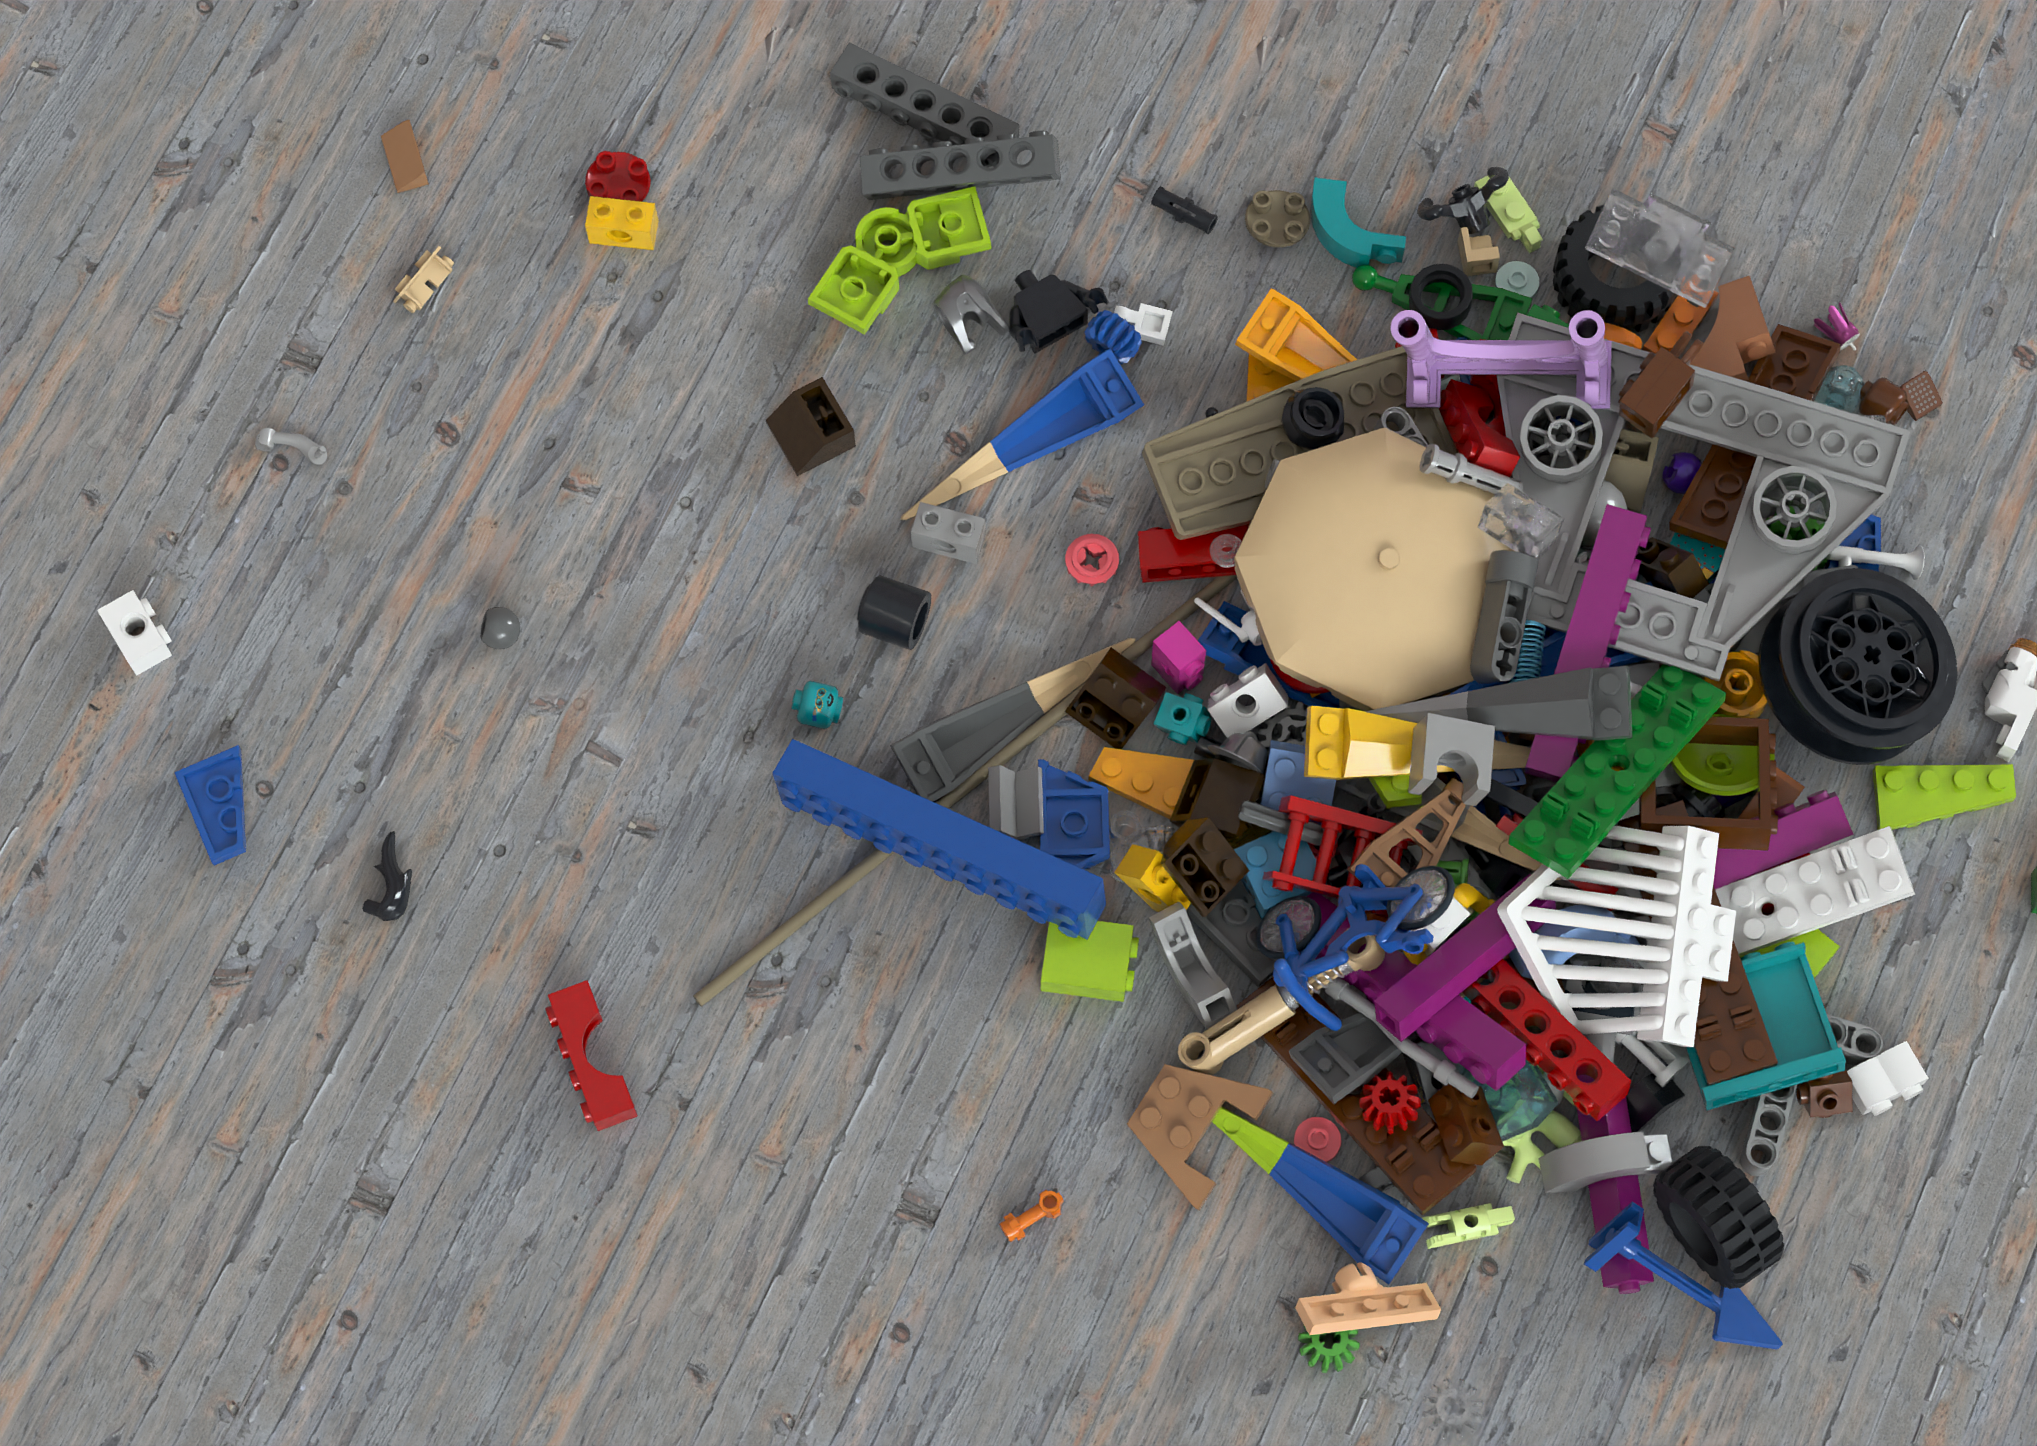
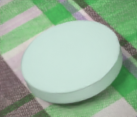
M1512 261L1504 264L1498 270L1495 278V287L1533 298L1538 291L1539 276L1531 265L1521 261Z

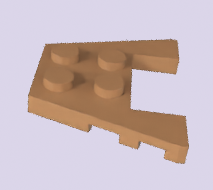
M1164 1064L1127 1125L1193 1207L1200 1211L1216 1183L1187 1165V1160L1224 1102H1228L1257 1121L1274 1093L1266 1088Z

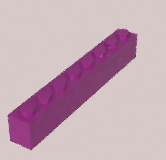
M1606 505L1554 674L1590 667L1595 669L1608 668L1610 666L1611 658L1605 657L1609 644L1616 646L1621 626L1615 624L1619 612L1626 613L1631 593L1626 592V587L1629 579L1636 581L1641 565V560L1635 559L1639 546L1646 548L1651 528L1646 527L1647 515ZM1535 734L1525 766V773L1558 782L1579 758L1575 756L1578 743L1585 744L1587 739Z
M1312 892L1307 897L1315 900L1320 907L1322 913L1321 928L1337 906L1321 894ZM1299 903L1286 915L1291 919L1292 926H1297L1302 931L1301 941H1303L1313 927L1315 915L1309 905ZM1348 917L1315 960L1324 957L1329 945L1347 929L1351 928ZM1367 943L1359 948L1358 953L1365 949ZM1398 950L1393 953L1385 952L1382 963L1376 969L1371 971L1359 969L1358 971L1350 972L1347 976L1344 975V978L1341 979L1362 991L1368 1000L1374 1004V1001L1414 969L1417 964L1411 963ZM1460 995L1456 996L1415 1030L1424 1042L1435 1045L1444 1052L1451 1062L1459 1063L1470 1071L1478 1082L1486 1083L1495 1091L1500 1089L1526 1064V1044Z

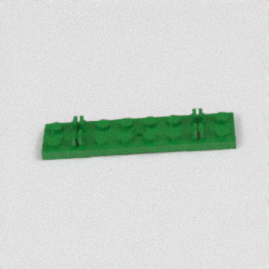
M1663 664L1631 699L1632 738L1595 740L1509 835L1508 844L1569 879L1608 835V832L1725 702L1726 692L1690 672ZM1615 766H1620L1624 768V770L1615 771L1612 768Z

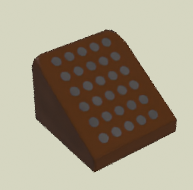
M1926 370L1900 386L1907 392L1906 402L1909 403L1907 412L1915 421L1943 404L1931 376Z

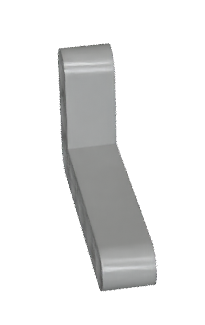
M1827 1014L1832 1031L1837 1038L1838 1048H1842L1846 1063L1857 1066L1876 1057L1883 1047V1040L1877 1030ZM1862 1040L1870 1045L1871 1053L1859 1051L1856 1041ZM1797 1085L1783 1088L1785 1097H1776L1771 1092L1756 1097L1740 1156L1741 1166L1749 1175H1765L1775 1164ZM1760 1118H1771L1775 1122L1776 1130L1771 1131L1763 1128ZM1751 1151H1762L1767 1157V1163L1759 1164L1752 1159Z

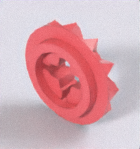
M1086 534L1076 538L1069 545L1065 555L1068 573L1078 583H1087L1091 587L1102 582L1106 584L1108 579L1116 574L1119 565V553L1116 546L1111 540L1099 534ZM1086 551L1093 558L1101 557L1098 560V570L1091 564L1083 565L1086 563Z

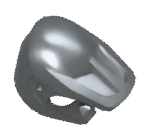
M961 274L956 280L949 283L933 302L939 319L965 355L973 350L976 344L973 339L967 338L964 321L973 320L981 326L988 323L1001 335L1009 331L1007 324L991 303L987 292L976 280L967 275Z

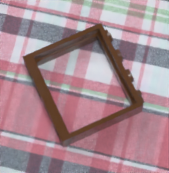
M1711 716L1689 743L1757 746L1759 820L1656 815L1655 779L1639 797V830L1662 833L1663 826H1692L1719 833L1718 848L1768 851L1771 834H1777L1778 816L1771 815V809H1776L1777 788H1771L1770 781L1776 780V760H1770V754H1775L1776 734L1769 733V719Z

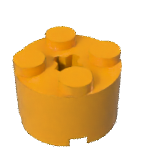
M1746 650L1729 652L1720 681L1702 677L1706 682L1726 692L1725 702L1714 714H1724L1738 718L1760 717L1767 704V699L1760 681L1758 655Z

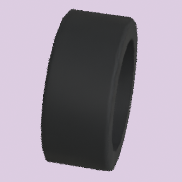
M1449 264L1430 265L1415 275L1409 293V308L1418 312L1424 318L1428 328L1449 330L1460 325L1467 318L1472 305V284L1468 276L1457 267ZM1444 282L1450 284L1459 291L1460 302L1455 309L1447 312L1431 310L1421 300L1423 289L1432 283Z

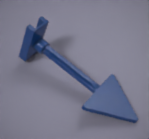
M1633 1201L1589 1240L1588 1245L1596 1250L1585 1259L1584 1265L1593 1271H1598L1613 1256L1619 1253L1629 1260L1633 1258L1699 1303L1714 1311L1716 1317L1712 1337L1715 1341L1770 1349H1779L1783 1345L1779 1337L1740 1288L1729 1289L1721 1286L1718 1297L1643 1247L1641 1241L1635 1237L1640 1232L1644 1209Z

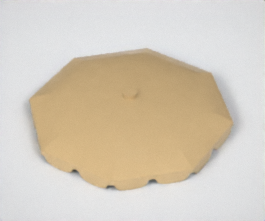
M1385 427L1280 460L1234 558L1235 571L1248 605L1255 612V622L1260 638L1269 658L1274 661V664L1279 666L1280 670L1287 675L1310 686L1326 688L1331 691L1334 697L1362 711L1421 701L1431 696H1441L1454 692L1474 681L1470 672V664L1486 588L1485 580L1491 552L1498 550L1517 552L1493 493L1461 481L1453 484L1449 483L1445 477L1432 472L1429 474L1422 473L1420 471V461L1426 447Z

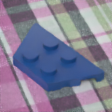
M1038 759V767L1042 768L1044 834L1040 835V850L1083 870H1087L1109 859L1108 788L1093 781L1087 782L1080 775L1071 771L1064 772L1049 765L1048 761Z

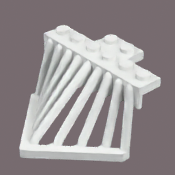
M1614 826L1605 838L1655 846L1660 850L1659 856L1596 847L1585 860L1648 868L1657 873V878L1578 867L1571 877L1567 879L1542 864L1499 904L1497 908L1498 914L1539 992L1582 1034L1638 1031V1040L1659 1041L1682 1047H1694L1702 978L1728 982L1736 911L1711 905L1719 833L1692 826H1663L1662 833ZM1559 877L1563 880L1642 890L1653 894L1654 900L1549 885ZM1535 899L1552 900L1636 912L1652 916V920L1649 923L1531 907L1528 905ZM1526 921L1624 933L1649 939V944L1645 946L1543 936L1532 933ZM1541 950L1629 958L1646 962V969L1548 964ZM1557 979L1629 982L1644 985L1643 992L1572 994L1564 993ZM1641 1007L1640 1015L1636 1017L1580 1021L1577 1019L1572 1008Z

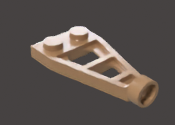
M1452 778L1443 788L1442 792L1370 842L1347 870L1355 876L1357 865H1367L1386 887H1395L1408 873L1389 857V851L1403 839H1411L1422 850V856L1416 869L1424 866H1437L1452 832L1467 805L1463 804L1462 801L1463 783ZM1448 798H1449L1452 802H1454L1456 805L1451 804V803L1449 802ZM1429 813H1434L1443 822V827L1434 841L1430 843L1415 828ZM1433 873L1419 875L1404 887L1418 884L1424 891Z

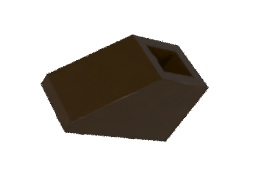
M1654 537L1648 539L1646 548L1639 546L1635 558L1641 560L1638 572L1648 582L1651 581L1654 587L1693 599L1709 585L1693 553Z

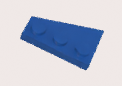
M237 745L174 772L214 866L246 852L242 754L240 746Z

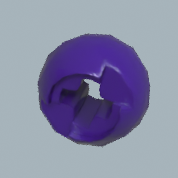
M1678 452L1672 455L1674 458L1670 462L1669 467H1664L1662 478L1666 487L1671 491L1685 494L1702 462L1692 453Z

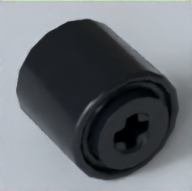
M881 575L877 576L868 585L861 599L857 614L858 630L862 634L912 650L918 643L927 622L931 606V593Z

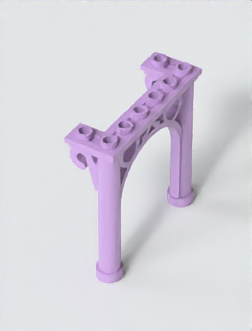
M1413 310L1399 312L1391 322L1393 338L1398 344L1403 346L1407 353L1406 408H1440L1441 375H1577L1576 398L1588 403L1592 409H1610L1612 341H1604L1605 324L1602 317L1594 311L1584 310L1573 316L1569 323L1571 340L1568 341L1439 340L1432 336L1424 318Z

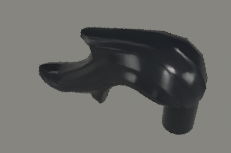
M395 831L390 832L386 836L381 850V863L374 866L385 878V896L381 903L367 899L362 908L363 912L374 915L383 921L399 919L405 913L410 894L412 869H408L403 873L398 867L395 855Z

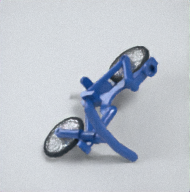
M1359 864L1355 868V876L1362 882L1363 888L1359 886L1342 887L1339 891L1337 908L1321 928L1322 913L1315 900L1306 896H1294L1277 903L1263 917L1256 934V943L1260 952L1268 958L1278 959L1274 963L1273 977L1277 986H1285L1287 991L1310 1015L1330 1030L1338 1031L1341 1029L1342 1021L1340 1018L1318 1003L1309 994L1308 978L1347 963L1349 959L1346 952L1347 948L1357 939L1367 935H1375L1376 942L1387 953H1393L1400 949L1410 954L1421 953L1424 944L1432 943L1434 938L1427 928H1421L1432 924L1440 918L1448 909L1453 899L1455 883L1447 870L1438 866H1424L1408 873L1395 887H1386L1367 865ZM1365 910H1387L1389 919L1386 922L1379 920L1367 921ZM1348 917L1351 928L1329 945L1324 957L1314 960Z

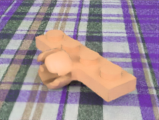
M1360 1262L1357 1264V1267L1363 1276L1360 1275L1353 1263L1348 1264L1336 1273L1335 1281L1332 1283L1336 1294L1299 1298L1295 1307L1309 1335L1435 1320L1441 1311L1427 1283L1383 1287L1378 1283L1371 1268Z

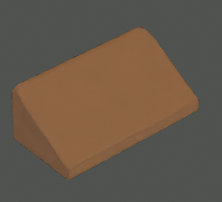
M410 119L403 121L381 135L397 193L429 185Z

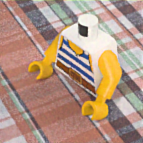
M1461 883L1455 888L1452 902L1443 915L1432 924L1421 928L1428 929L1434 936L1433 942L1424 944L1423 951L1419 954H1410L1404 950L1403 953L1411 963L1419 965L1435 952L1475 911L1479 912L1480 915L1496 901L1493 899L1488 900L1487 897L1470 884ZM1447 888L1433 900V908L1425 912L1419 921L1432 915L1441 906L1446 897Z

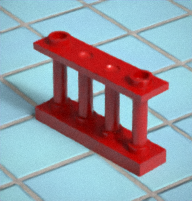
M1292 795L1282 797L1278 811L1289 814L1288 820H1291L1279 872H1264L1263 879L1272 881V888L1281 891L1292 892L1294 887L1338 899L1341 888L1326 885L1337 833H1341L1342 828L1355 831L1354 837L1357 839L1351 861L1352 864L1370 841H1373L1375 837H1379L1397 823ZM1309 819L1321 822V828L1324 829L1312 881L1293 876L1304 824H1308ZM1416 829L1422 835L1423 830ZM1403 839L1390 849L1389 857L1400 866L1403 850H1407L1408 846L1417 844L1411 839ZM1349 872L1346 886L1360 887L1361 882ZM1371 910L1373 915L1388 918L1387 910Z

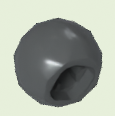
M505 607L488 609L484 614L481 625V640L493 649L511 647L520 635L518 617Z

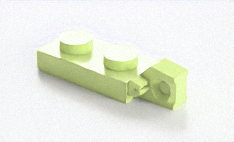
M1488 175L1476 181L1474 187L1482 188L1490 179ZM1509 177L1504 187L1494 191L1486 206L1507 238H1512L1514 241L1520 239L1527 251L1531 253L1541 248L1540 245L1543 238L1537 230L1540 228V224Z

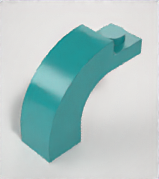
M1314 178L1310 210L1311 221L1316 236L1330 254L1343 263L1355 268L1360 265H1369L1370 259L1378 260L1384 264L1402 263L1406 236L1370 232L1358 227L1351 221L1345 209L1347 181Z

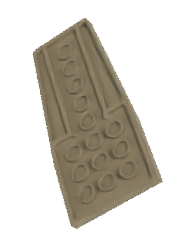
M1403 346L1318 372L1147 442L1142 449V455L1174 536L1177 539L1183 540L1251 523L1267 489L1265 488V481L1273 460H1283L1311 451L1292 443L1281 423L1284 406L1288 398L1297 390L1320 387L1329 390L1341 401L1344 410V433L1336 442L1374 431V427L1383 412L1395 406L1401 407L1408 412L1428 445L1433 443L1439 446V450L1453 455L1457 452L1439 408H1406L1407 353ZM1386 422L1390 430L1399 431L1395 423Z

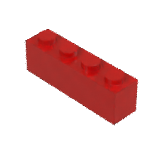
M1250 524L1183 540L1177 539L1174 536L1172 528L1152 527L1146 531H1138L1142 583L1236 575L1234 558Z

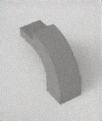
M1177 902L1150 916L1149 920L1156 935L1154 940L1164 963L1187 1004L1204 1027L1208 1029L1236 1011L1237 1009L1228 986L1214 971L1201 949L1185 907L1180 902Z
M1633 1132L1598 1137L1570 1144L1540 1157L1539 1163L1545 1193L1576 1192L1589 1184L1613 1177L1658 1174L1672 1164L1667 1135H1644L1643 1132Z

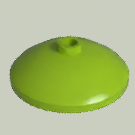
M1724 714L1712 715V717H1733ZM1688 743L1671 761L1673 769L1682 780L1690 786L1709 794L1721 796L1740 795L1758 788L1757 746ZM1770 754V760H1775V754Z

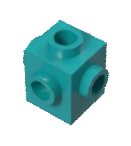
M1166 692L1153 724L1161 731L1168 733V739L1182 745H1187L1188 741L1198 743L1201 736L1207 735L1211 727L1212 718L1207 708L1202 705L1203 699L1185 693L1182 698Z

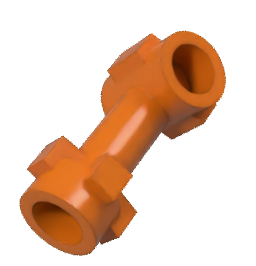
M1045 1190L1039 1194V1203L1016 1218L1012 1213L1006 1215L1004 1221L999 1225L1010 1242L1015 1239L1019 1241L1026 1237L1023 1230L1044 1216L1053 1219L1060 1216L1061 1205L1064 1202L1060 1193Z

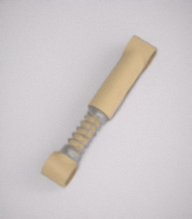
M1367 935L1353 942L1346 951L1349 956L1347 963L1309 977L1307 982L1309 994L1311 996L1314 992L1319 994L1322 987L1328 988V983H1336L1337 977L1344 978V975L1347 976L1352 971H1358L1359 969L1371 971L1376 969L1382 963L1385 951L1376 942L1375 936ZM1367 943L1365 949L1358 953L1359 948ZM1275 984L1204 1032H1194L1186 1035L1178 1046L1179 1059L1193 1071L1214 1075L1221 1069L1224 1060L1296 1013L1295 1009L1299 1007V1003L1287 991L1285 986L1279 987ZM1205 1050L1203 1056L1197 1060L1199 1053Z

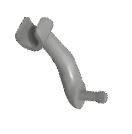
M264 428L256 436L255 446L257 450L269 452L273 450L274 443L298 448L312 464L320 465L327 460L326 448L319 446L304 435L276 432L271 428Z

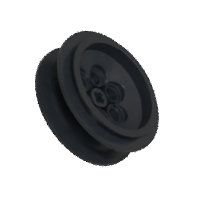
M1860 568L1840 569L1823 574L1809 582L1773 615L1765 628L1759 648L1758 662L1761 685L1767 702L1781 725L1792 737L1809 750L1822 757L1845 764H1875L1901 754L1917 740L1930 733L1942 721L1955 696L1958 675L1956 654L1951 637L1940 616L1925 598L1913 588L1892 576L1874 570ZM1836 672L1841 675L1842 679L1837 676Z

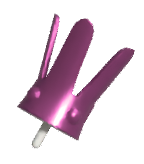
M1839 302V308L1843 317L1833 305H1830L1828 308L1830 313L1828 318L1835 330L1821 319H1814L1815 327L1831 338L1833 342L1841 344L1840 350L1849 345L1853 350H1856L1853 342L1860 334L1853 323L1849 322L1841 302Z

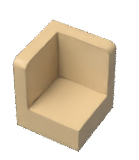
M1460 228L1457 242L1463 272L1467 276L1496 273L1500 255L1498 246H1492L1491 236L1469 237L1468 228Z

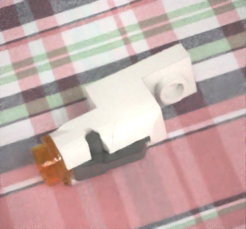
M2019 638L2014 644L2010 645L2009 649L2005 651L1981 685L1987 694L1985 698V715L2003 724L1996 739V743L2001 745L1996 756L2007 762L2010 761L2017 751L2037 708V690L2033 688L2037 672V643L2025 638Z

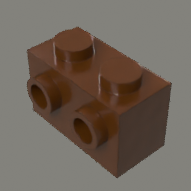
M1447 1084L1428 1100L1450 1161L1482 1166L1504 1147L1482 1086H1479L1475 1096L1470 1098L1452 1085Z

